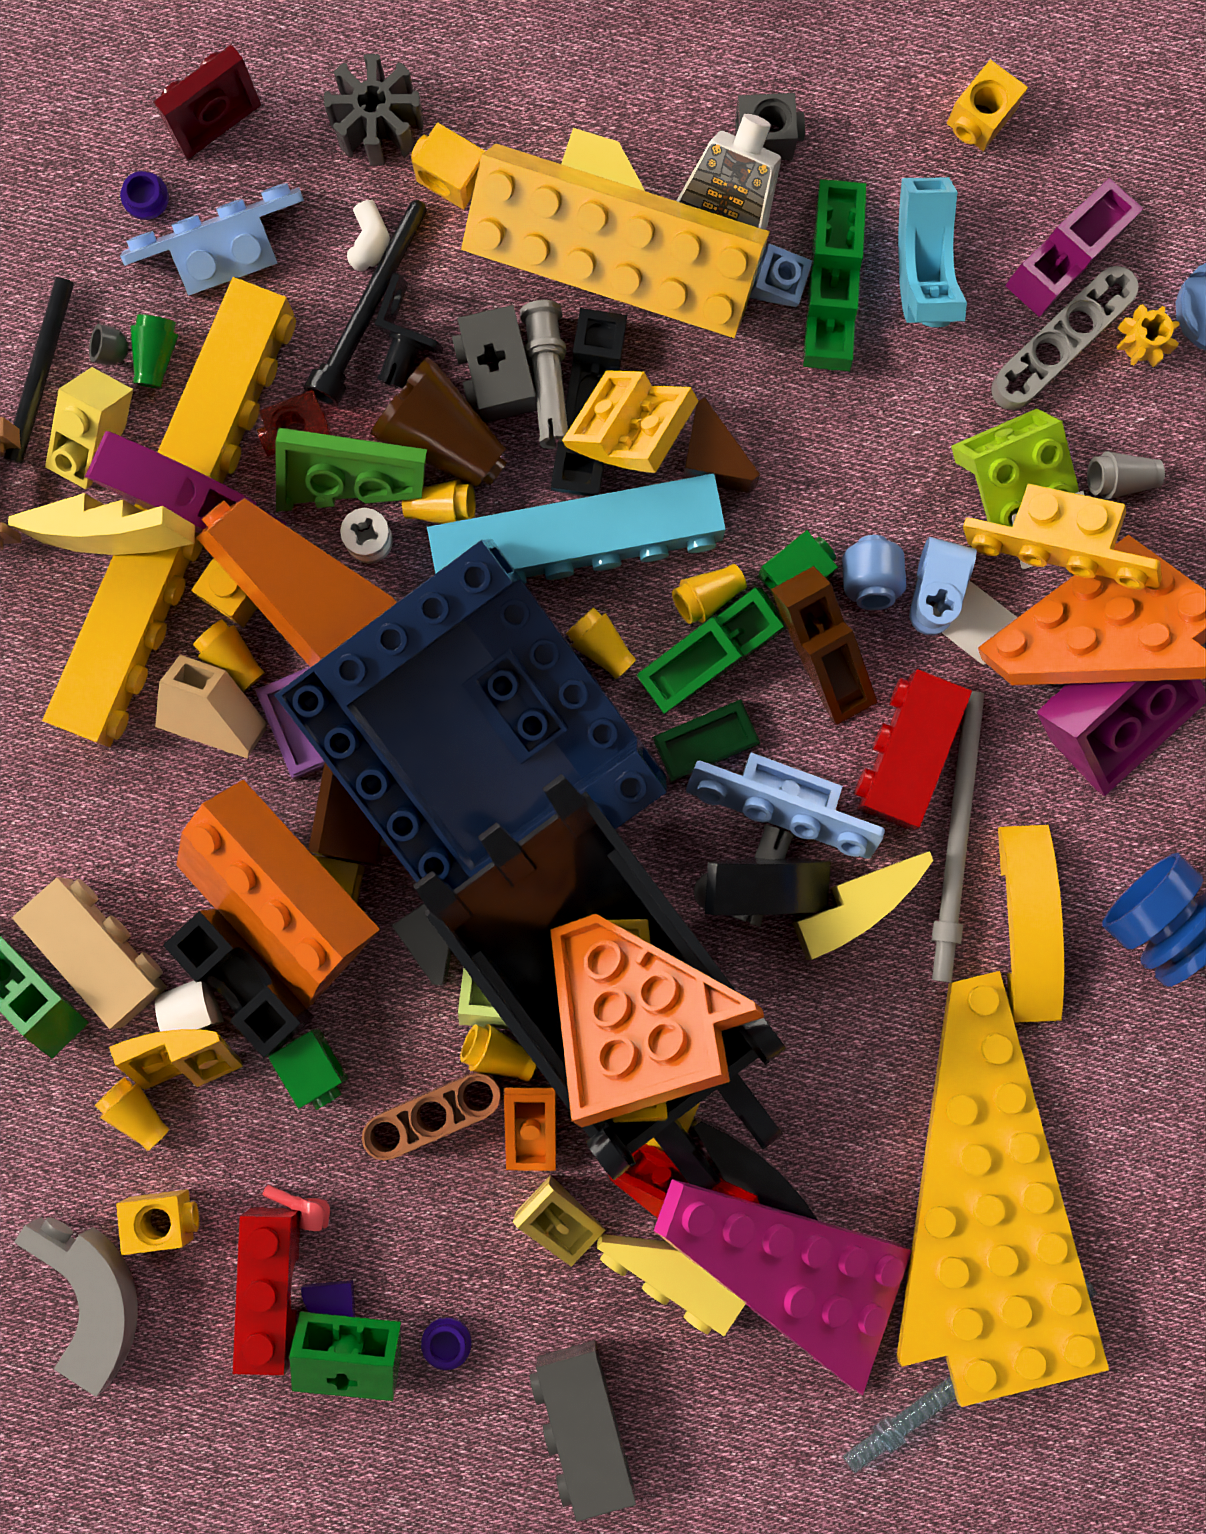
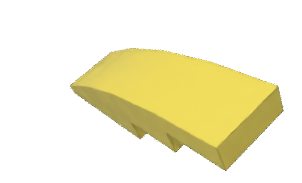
M85 493L9 516L8 521L9 526L43 544L82 553L106 555L150 553L195 543V525L164 506L142 511L123 499L104 505Z

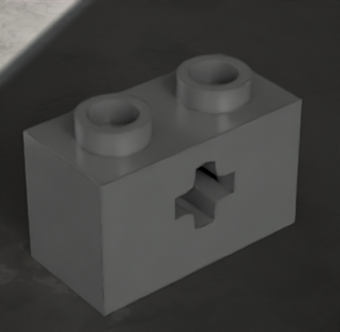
M514 305L458 317L457 320L461 334L452 336L458 365L468 363L471 380L463 381L465 395L471 407L479 409L480 417L484 423L537 411L535 391ZM496 359L499 371L490 372L487 361Z

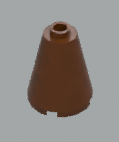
M426 357L408 378V383L386 407L370 434L382 443L427 449L426 464L475 487L482 480L491 485L507 464L500 457L506 450L505 447L437 363Z

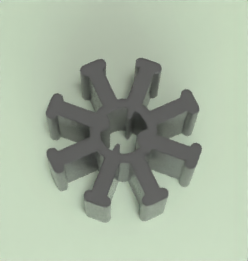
M365 54L364 61L367 69V81L361 83L349 71L348 65L342 63L334 71L340 95H331L329 91H326L324 93V106L331 128L335 130L340 149L348 157H352L354 154L353 150L363 142L369 164L371 166H383L385 159L382 151V139L388 137L400 149L401 155L407 156L414 149L410 126L417 125L419 129H422L424 127V115L419 92L413 90L410 71L402 63H397L396 70L385 79L380 55Z

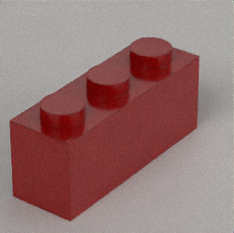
M916 669L907 680L899 679L889 705L896 707L890 725L882 723L872 746V750L879 752L872 770L868 768L863 770L855 790V795L862 797L857 810L910 831L920 828L972 690Z

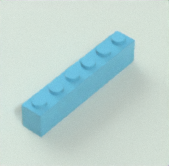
M714 473L427 527L435 574L480 540L492 539L524 583H527V577L545 574L548 580L569 577L574 574L575 568L591 565L595 571L609 570L621 566V560L639 556L641 562L657 561L668 557V551L687 548L688 553L709 551L716 547V542L723 540L726 530Z

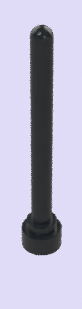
M414 200L409 204L327 364L322 363L319 369L311 371L304 385V390L317 400L331 406H338L347 389L344 385L346 376L343 373L377 310L393 273H396L426 215L427 208L422 201Z

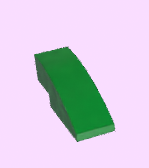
M755 587L717 617L710 618L636 674V676L662 712L666 714L741 663L787 628L779 610L763 588Z

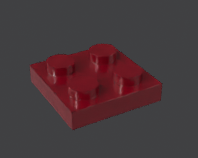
M232 44L221 52H215L207 56L197 70L182 81H175L169 84L163 90L161 96L153 101L175 145L187 160L261 106L245 62Z

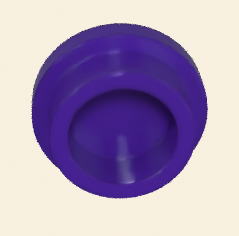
M138 171L130 174L125 179L121 188L120 197L124 208L131 216L140 220H150L158 217L164 212L169 202V192L165 183L159 176L150 172Z
M442 1317L431 1322L425 1329L421 1339V1350L424 1358L431 1366L440 1370H451L462 1365L468 1358L472 1346L471 1334L468 1328L460 1320L453 1317Z

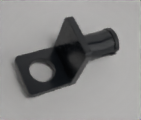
M393 273L374 324L382 333L389 335L388 338L392 340L377 380L389 386L394 385L395 388L402 390L407 383L418 351L423 352L426 349L441 355L444 348L438 341L394 324L408 283L402 275Z

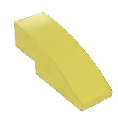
M930 851L831 887L837 903L836 907L792 923L805 958L813 960L845 945L869 930L891 912L916 886L933 862Z

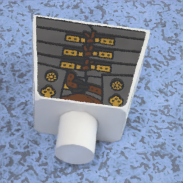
M744 114L736 136L725 131H719L711 139L676 201L766 230L781 164V156L763 148L771 124L759 116Z

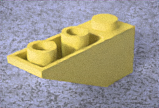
M602 1234L597 1240V1249L603 1252L600 1260L605 1265L622 1276H625L628 1271L645 1281L642 1289L648 1295L663 1305H667L671 1299L686 1310L683 1317L691 1325L707 1335L714 1329L722 1336H725L745 1306V1302L724 1288L715 1278L689 1260L667 1241Z

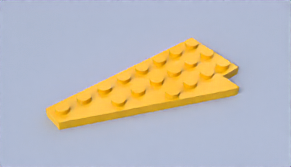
M1000 971L948 984L897 1349L898 1363L902 1367L945 1356L957 1403L961 1407L1109 1370Z

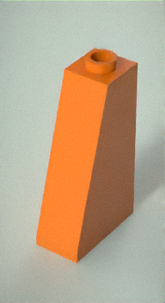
M245 498L232 506H229L224 500L201 519L207 527L196 536V539L310 667L397 603L392 596Z

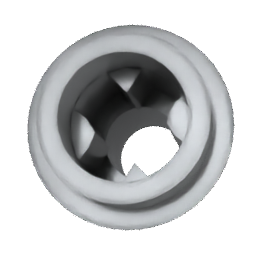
M1109 451L1104 452L1101 456L1093 457L1087 470V483L1090 492L1093 495H1100L1105 500L1152 488H1160L1165 478L1164 464L1160 459Z

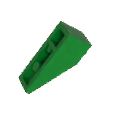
M0 934V1012L23 1037L53 1059L89 1022Z

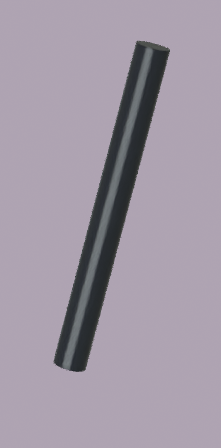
M55 277L13 423V425L20 429L21 449L10 448L5 450L3 459L22 465L74 287V283L65 278Z

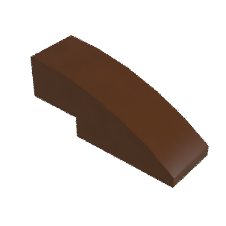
M813 566L772 588V594L792 642L832 722L838 725L878 703L854 632L844 622L831 583Z

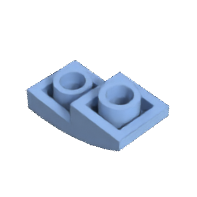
M769 243L764 249L749 298L797 307L801 300L812 260Z

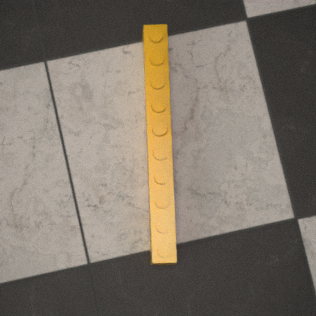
M232 277L158 453L222 484L226 474H232L235 471L241 457L240 441L245 430L250 431L254 427L259 415L260 405L257 401L263 387H269L276 376L278 361L275 359L282 343L288 344L295 330L296 318L285 296ZM135 503V505H134L135 507L139 508V509L142 510V511H146V510H147V509L143 508L142 506H140V505H138V504H136V503ZM195 531L194 544L150 553L113 555L42 721L109 748L114 739L118 740L123 735L129 720V713L126 712L133 694L137 695L140 693L147 679L148 669L145 665L152 649L157 650L164 640L167 630V624L164 623L170 606L177 605L183 595L186 584L183 578L189 562H194L201 553L203 545L196 539L199 533Z

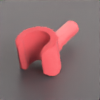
M269 1184L265 1187L264 1197L285 1205L292 1210L301 1211L299 1228L309 1231H321L322 1228L328 1227L330 1206L326 1200L301 1198Z

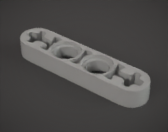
M1108 267L1085 287L1002 367L993 380L991 387L992 397L996 403L1004 409L1017 410L1033 400L1132 303L1137 296L1139 288L1137 278L1133 272L1126 267ZM1116 283L1122 287L1120 294L1115 295L1102 308L1097 301L1107 291L1108 287H1112ZM1081 311L1088 314L1093 321L1092 331L1089 333H1078L1073 330L1069 322L1071 313ZM1042 343H1050L1056 346L1060 352L1059 363L1056 365H1045L1040 362L1036 355V347ZM1028 368L1033 375L1022 386L1021 392L1015 391L1013 394L1007 392L1005 388L1008 386L1009 380L1015 381Z

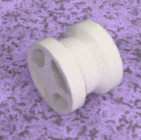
M369 508L355 509L342 522L340 529L342 542L351 556L359 562L367 564L379 562L391 551L393 544L392 532L382 514L376 510ZM371 525L368 530H364L363 532L358 531V529L362 530L364 528H368V526Z

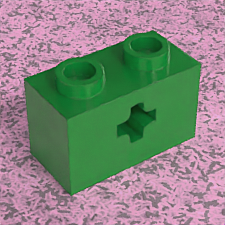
M300 1312L289 1356L292 1391L393 1401L401 1360V1322Z

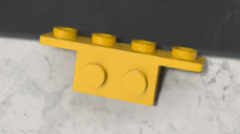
M1028 484L1013 527L973 518H966L963 525L968 544L984 555L998 556L1000 553L1017 556L1022 562L1031 566L1044 567L1047 564L1065 567L1070 573L1083 578H1093L1095 575L1115 579L1118 584L1131 589H1143L1145 586L1159 588L1162 579L1159 560L1114 550L1126 515V505L1122 503Z

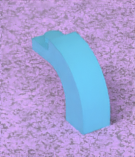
M949 177L902 178L898 226L900 294L906 323H922L929 327H945L950 322L965 321L967 301L956 280L953 256L954 223L958 192Z

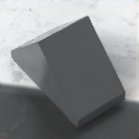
M423 903L392 925V927L430 982L443 986L447 983L452 951L426 917L424 912L428 908Z

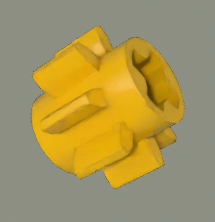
M1143 304L1139 305L1133 313V319L1125 317L1119 324L1117 329L1126 335L1116 348L1117 350H1125L1126 354L1131 358V365L1134 366L1138 361L1148 360L1152 367H1156L1163 360V353L1171 354L1178 347L1179 343L1171 338L1180 323L1179 321L1172 322L1171 318L1165 313V306H1161L1158 310L1147 311ZM1147 333L1150 334L1149 339L1146 338Z

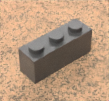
M592 1340L537 1356V1372L529 1375L536 1405L545 1403L550 1423L543 1424V1432L549 1455L558 1454L563 1473L556 1475V1481L563 1507L572 1505L576 1522L636 1505L635 1487L596 1341Z

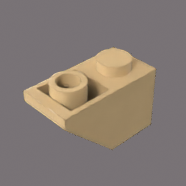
M179 655L159 682L156 728L244 758L249 757L266 731V721L224 669Z

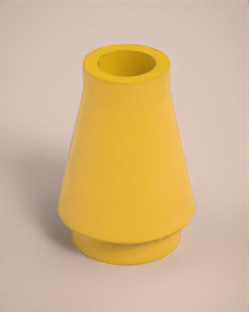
M460 479L424 487L422 498L402 500V511L405 519H419L445 524L475 518L476 501L472 484H462Z
M731 564L719 570L680 580V586L672 590V598L679 614L688 624L696 621L704 623L734 596L747 588V583L740 568L736 564Z
M594 607L566 632V635L573 641L571 644L573 648L607 670L615 679L619 678L637 660L628 650L606 612L601 615Z
M222 619L208 628L193 644L200 652L198 655L199 659L206 664L226 670L243 692L253 686L265 674L257 664L234 625L229 627Z
M475 1024L468 1032L461 1049L460 1061L468 1064L470 1071L512 1077L527 1082L532 1077L536 1068V1064L521 1045L490 1024H487L485 1027Z
M125 1076L95 1104V1107L102 1113L99 1117L100 1119L141 1144L147 1151L154 1147L170 1130L162 1122L142 1088L136 1083L132 1084Z

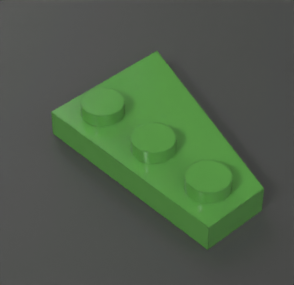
M279 428L276 437V512L291 511L293 504L315 502L317 508L334 507L336 500L358 498L365 504L422 498L427 449Z

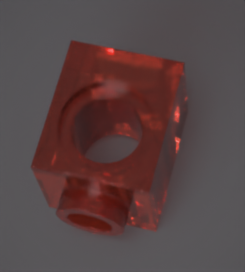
M313 390L259 410L264 427L257 429V433L267 456L276 455L278 429L286 428L293 423L304 424V431L332 435L321 405Z

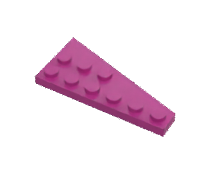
M672 1179L654 1232L693 1263L700 1266L715 1278L719 1284L735 1294L748 1307L788 1339L800 1346L823 1367L834 1373L848 1387L863 1396L912 1250L898 1243Z

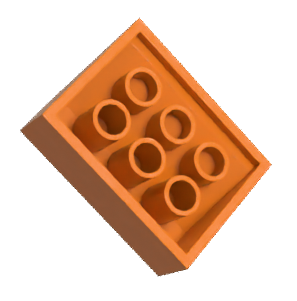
M244 779L202 803L181 832L176 866L211 905L224 916L306 1009L321 996L380 931L379 927Z

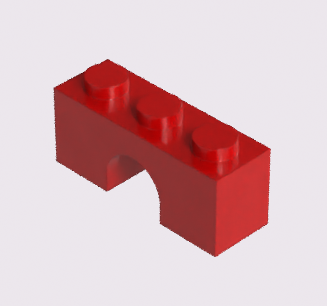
M251 1207L239 1217L232 1374L285 1375L290 1368L289 1356L295 1335L297 1310L291 1309V1284L294 1266L299 1259V1221L301 1211L292 1210L291 1208Z

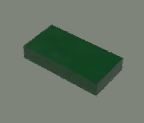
M741 699L652 737V741L671 783L692 774L697 761L714 765L760 745L759 738Z

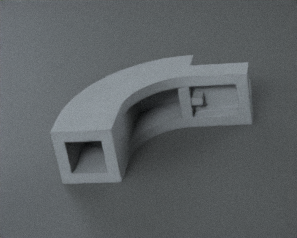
M40 1217L26 1224L14 1243L61 1273L74 1289L79 1306V1320L75 1335L54 1370L97 1397L111 1385L133 1344L138 1319V1301L133 1277L127 1263L115 1245L95 1227L84 1231L74 1239L71 1237L73 1231L63 1222L51 1217L46 1218V1220Z

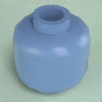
M867 535L860 538L857 543L850 546L843 554L844 593L850 600L856 602L860 608L865 610L886 609L892 606L895 600L900 598L905 592L904 551L896 543L887 540L881 535Z

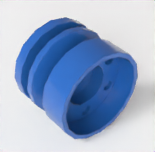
M1173 853L1147 870L1118 898L1102 921L1103 927L1125 949H1134L1149 941L1140 957L1141 964L1146 969L1156 968L1155 978L1167 987L1183 982L1206 965V893L1194 899L1204 879L1203 875L1180 853Z

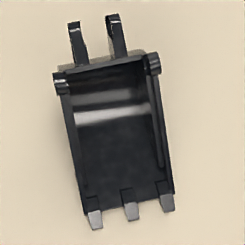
M560 774L542 788L556 814L518 842L496 822L478 836L492 862L456 889L448 885L434 871L428 873L413 886L428 908L424 912L426 917L570 1110L551 929L593 914H597L606 920L648 919L651 945L732 990H736L588 793L585 791L581 794ZM764 1018L722 1031L730 1082L666 1101L668 1115L666 1121L613 1122V1118L582 1127L590 1137L586 1140L588 1147L613 1180L636 1164L632 1153L654 1137L689 1184L711 1190L722 1182L677 1120L715 1090H718L736 1116L740 1118L762 1150L783 1135L738 1074L757 1058H760L764 1065H766L786 1050L782 1041Z

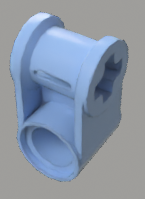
M933 537L927 538L917 569V583L909 614L912 626L918 632L931 636L941 634L959 616L966 587L970 581L976 560L977 551L975 548ZM931 601L938 603L937 609L942 613L940 617L933 615V607L929 605Z

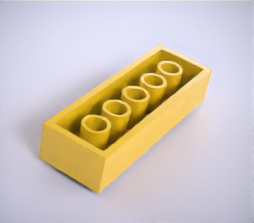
M496 143L481 155L461 250L735 338L746 310L770 231Z

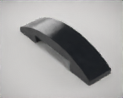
M580 308L565 405L568 430L606 371H620L627 315ZM558 442L550 487L551 491L589 497L599 495L605 463L579 454L567 448L563 442Z

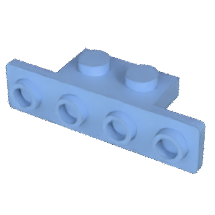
M283 183L262 191L263 200L245 206L243 199L224 204L216 208L219 216L204 222L200 221L198 215L177 221L171 225L173 233L157 239L153 231L138 235L126 241L129 249L122 251L120 257L123 264L128 265L169 250L188 296L231 281L232 277L239 278L278 264L260 217L304 201L299 187L290 190L288 183Z
M752 752L746 762L742 776L709 763L697 761L686 787L687 793L697 796L707 804L722 805L744 813L746 817L753 821L768 822L790 830L794 835L802 839H814L831 845L848 856H860L870 859L883 840L885 829L880 826L836 811L842 785Z

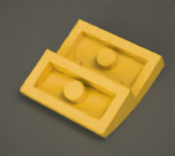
M606 371L562 441L567 448L594 460L625 469L656 473L697 405L698 399L691 387L652 386L645 372Z
M199 1029L162 1031L132 1038L109 1047L115 1066L144 1090L182 1073L196 1087H199L243 1067L240 1057L215 1031Z

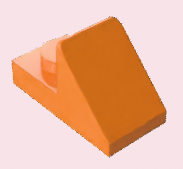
M504 1088L506 1170L556 1171L557 1093L553 1088Z

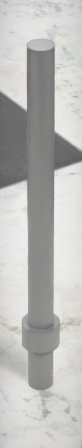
M972 691L962 717L939 921L933 922L931 941L936 942L932 980L952 983L956 944H961L963 924H959V914L985 696L984 693Z

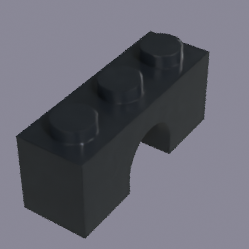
M217 909L199 911L163 944L166 950L196 983L202 981L209 984L225 998L235 1013V1016L230 1021L263 1058L280 1050L314 1018Z

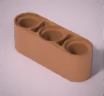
M471 1072L386 1109L368 1121L362 1133L363 1147L373 1158L386 1161L483 1120L495 1112L502 1100L503 1090L501 1082L495 1075ZM481 1081L489 1085L493 1093L491 1104L479 1108L469 1103L466 1097V1089L471 1082ZM433 1101L443 1106L447 1116L444 1125L434 1128L429 1127L423 1122L420 1112L424 1103ZM390 1122L397 1127L400 1134L397 1146L388 1148L379 1144L375 1136L378 1123Z

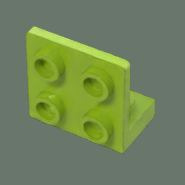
M1034 409L951 446L955 463L975 474L988 522L1013 527L1012 516L1018 513L1028 484L1070 493L1079 492L1063 422L1039 409Z

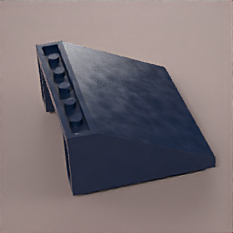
M492 539L477 542L274 694L416 882L431 871H434L448 885L456 889L492 862L478 838L480 834L498 822L518 842L556 814L542 788L560 774L581 794L585 791L588 793L614 829L620 827L667 793L666 774Z

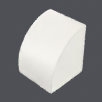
M193 980L163 992L155 998V1011L160 1032L180 1029L204 1030L224 1022L213 990L205 982L200 981L196 983Z

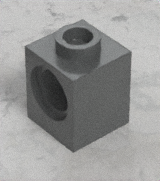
M795 93L738 95L735 112V135L738 132L744 114L759 116L781 129L777 132H768L763 148L781 156V160H793L797 141H804L805 115L804 111L796 112Z

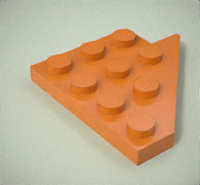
M1127 535L1115 544L1114 550L1159 560L1162 576L1159 588L1145 586L1143 589H1131L1118 584L1115 579L1095 575L1093 578H1083L1074 575L979 646L978 650L981 659L1011 685L1206 679V649L1201 646L1206 642V590L1133 537Z
M597 914L550 930L572 1122L582 1128L730 1082L722 1031L764 1018V1012L760 1006L749 998Z

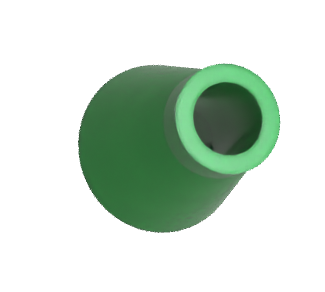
M137 315L136 325L130 326L134 367L133 384L162 389L163 378L179 337L178 334L174 333L176 322L158 316Z

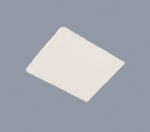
M969 581L959 616L951 622L950 626L942 634L984 665L986 663L981 659L978 647L1018 617ZM936 603L933 615L940 617L942 613L938 611V603Z

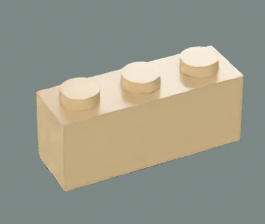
M56 877L19 910L12 919L109 1029L124 1027L151 1003L157 995L167 988L159 978L163 971L147 953L142 952L139 955L126 941L131 935L118 919L112 915L106 918L94 905L99 900L97 895L85 882L80 879L74 882L72 879Z

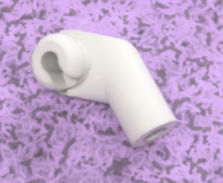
M373 200L363 201L353 209L362 232L356 239L354 246L348 250L347 259L349 264L357 271H366L369 266L375 267L380 262L390 242L387 228Z

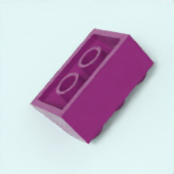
M1201 679L1066 684L1036 713L1055 747L1100 794L1106 796L1206 703V692Z

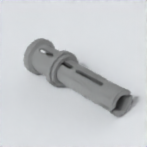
M537 300L525 304L520 309V318L526 324L528 340L524 350L527 362L533 365L540 446L547 449H556L555 439L563 442L562 440L568 432L561 362L566 355V343L560 339L558 323L562 318V307L559 303L552 300Z

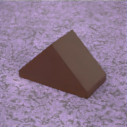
M704 397L696 405L683 479L714 473L718 488L749 493L756 488L760 473Z

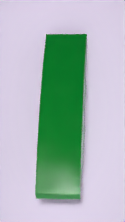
M827 179L819 180L811 255L812 264L809 276L803 367L848 372L851 370L854 352L855 319L859 301L860 268L864 249L866 183Z

